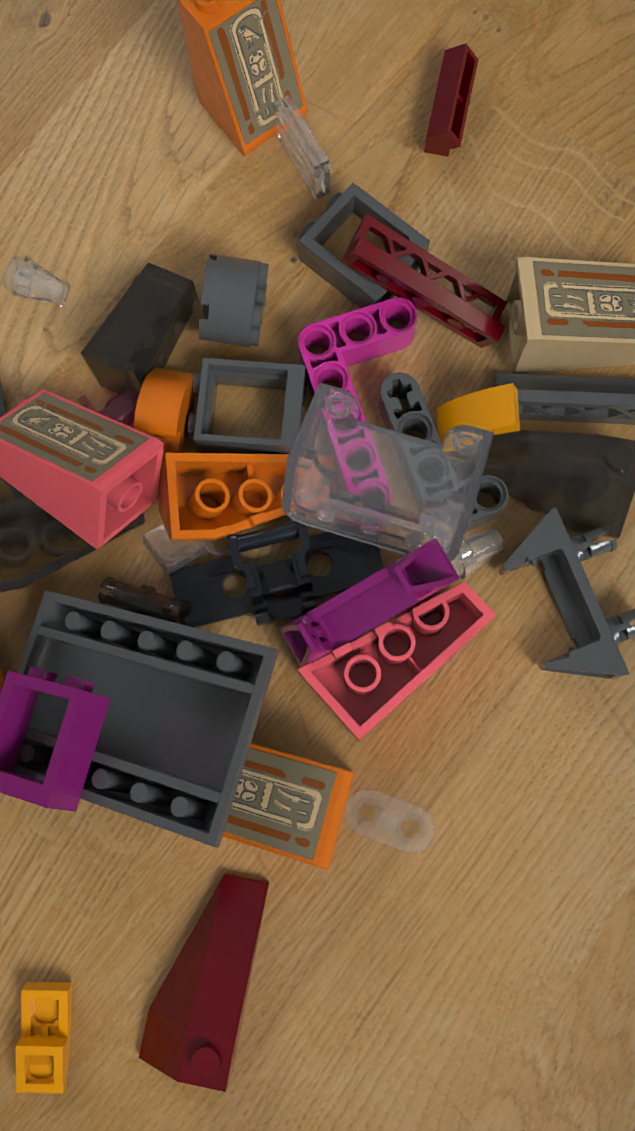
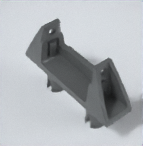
M556 507L550 510L499 569L501 576L518 568H524L529 565L535 566L540 562L543 569L542 574L569 637L577 647L576 650L570 647L568 648V653L539 664V668L542 671L605 679H617L630 673L619 651L618 644L635 637V625L631 626L629 624L630 621L635 619V608L607 619L600 608L581 565L582 561L616 550V539L593 543V541L604 536L611 529L607 524L571 537L568 535Z

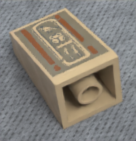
M517 257L504 296V300L508 302L505 311L513 374L635 364V264Z

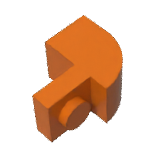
M155 367L146 376L140 389L135 411L134 429L164 443L163 456L165 453H183L185 424L189 420L190 413L194 410V374Z

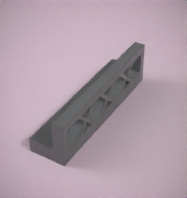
M496 373L494 378V387L514 383L518 389L520 420L635 425V379Z

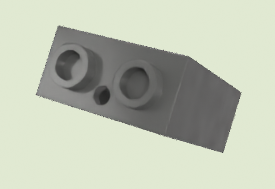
M352 183L343 193L338 192L331 198L325 213L316 222L311 221L304 227L299 236V250L302 263L357 306L363 308L392 299L395 295L372 281L369 283L354 270L341 263L340 259L323 247L324 243L349 216L355 213L363 219L368 214L427 252L430 240L355 183ZM412 257L398 258L416 271L420 269L418 261Z
M203 358L201 373L195 372L193 379V396L198 398L197 413L191 412L188 421V436L194 439L199 453L299 455L307 387L306 365ZM218 384L285 389L281 440L212 434Z

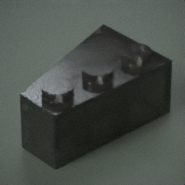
M149 262L146 264L81 352L82 357L100 386L137 402L146 376L155 367L164 369L199 301L192 280Z

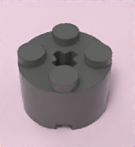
M209 254L201 296L202 313L205 314V318H199L200 340L250 347V345L259 346L269 264L261 263V261Z

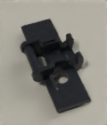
M299 515L295 516V521L240 535H236V533L227 536L231 556L172 570L169 573L181 625L197 628L245 615H255L257 626L302 615L317 607L316 599L345 591L384 567L372 524L361 523L309 536L304 516ZM300 538L302 549L290 553L291 558L257 566L256 562L244 563L241 552ZM317 554L328 556L333 563L331 572L323 577L312 575L307 567L311 557ZM240 575L247 580L248 589L243 596L230 598L224 593V583L230 576Z

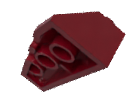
M230 874L223 875L149 1007L139 1058L177 1082L226 1092L233 1072L269 882Z

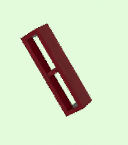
M467 43L447 49L444 52L426 135L424 153L448 157L450 149L461 146L479 60Z

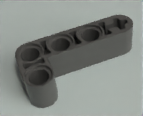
M401 372L393 373L386 377L380 389V413L428 532L435 537L448 538L496 520L508 500L509 494L505 483L496 476L485 475L458 484L416 380L409 374ZM398 394L401 400L406 399L404 415H402V406L397 397L392 398V395ZM409 430H416L422 433L425 439L420 443H411L404 438L403 434ZM423 468L434 469L440 475V480L432 483L425 482L420 478L418 472ZM480 492L489 493L495 499L496 506L492 508L482 507L477 503L475 495ZM442 506L449 507L455 513L456 520L449 523L441 522L434 515V509Z

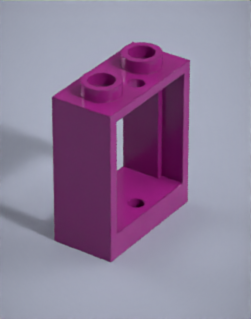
M30 667L27 675L8 670L0 693V793L45 808L76 812L111 698L92 693L95 686L94 683L67 676L65 684L62 685L55 683L58 674L39 668ZM39 692L69 699L44 780L14 771Z

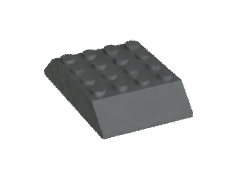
M45 590L17 673L27 675L30 667L39 668L58 674L55 683L62 685L65 684L67 676L94 683L95 686L92 693L111 698L80 799L219 848L279 650ZM39 692L14 771L41 780L45 779L69 699Z

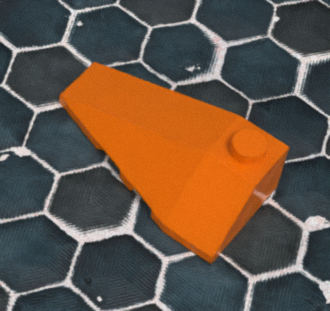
M165 453L162 458L158 487V507L169 540L214 541L335 498L338 494L333 455Z

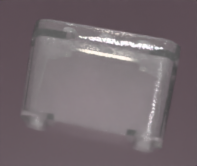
M319 383L287 458L282 507L286 515L301 524L404 555L437 538L450 562L453 561L458 555L474 510L494 432L467 425L455 426L447 432L443 445L358 421L359 403L350 392Z

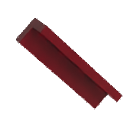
M366 214L363 217L341 263L398 298L407 299L413 303L416 309L480 348L499 342L506 326L498 321L508 302L372 216ZM368 230L382 239L385 251L365 239ZM394 247H396L397 249H399V250H401V251L395 252ZM410 256L417 260L421 273L398 258ZM430 269L436 273L431 275ZM443 277L453 284L455 294L433 280ZM465 291L468 292V293L471 294V295L466 296V295H465ZM479 299L492 307L489 315L469 304L468 301Z

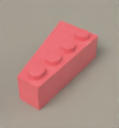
M463 582L415 607L412 611L395 620L388 621L375 628L374 631L333 650L332 653L297 669L301 678L359 742L482 631L497 615L466 582Z

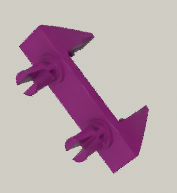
M435 538L293 620L280 630L300 666L303 667L319 660L333 650L347 644L457 581L460 577L439 541Z

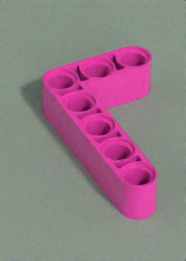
M392 298L310 324L301 331L298 338L301 365H306L307 383L352 514L358 523H369L373 527H378L387 520L391 509L392 495L347 367L403 350L412 343L418 317L417 310L413 303L403 298ZM393 320H399L407 326L402 329H395L389 326L388 323ZM359 332L366 335L367 339L356 342L349 339L348 336ZM314 345H322L328 349L326 352L318 355L308 351ZM327 382H336L341 386L340 390L334 393L325 392L320 387ZM341 419H347L352 421L355 427L350 431L342 432L335 429L333 425ZM360 457L364 458L369 463L367 469L357 472L348 468L346 463L352 458ZM367 496H375L382 501L383 507L378 511L370 512L362 508L360 502Z

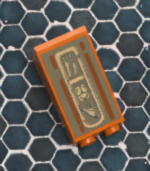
M177 0L199 102L244 156L307 114V106L280 0Z
M251 743L223 837L328 870L354 772Z

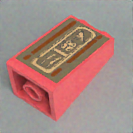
M44 389L29 399L20 401L14 409L0 417V477L98 550L157 501L164 443L159 439Z

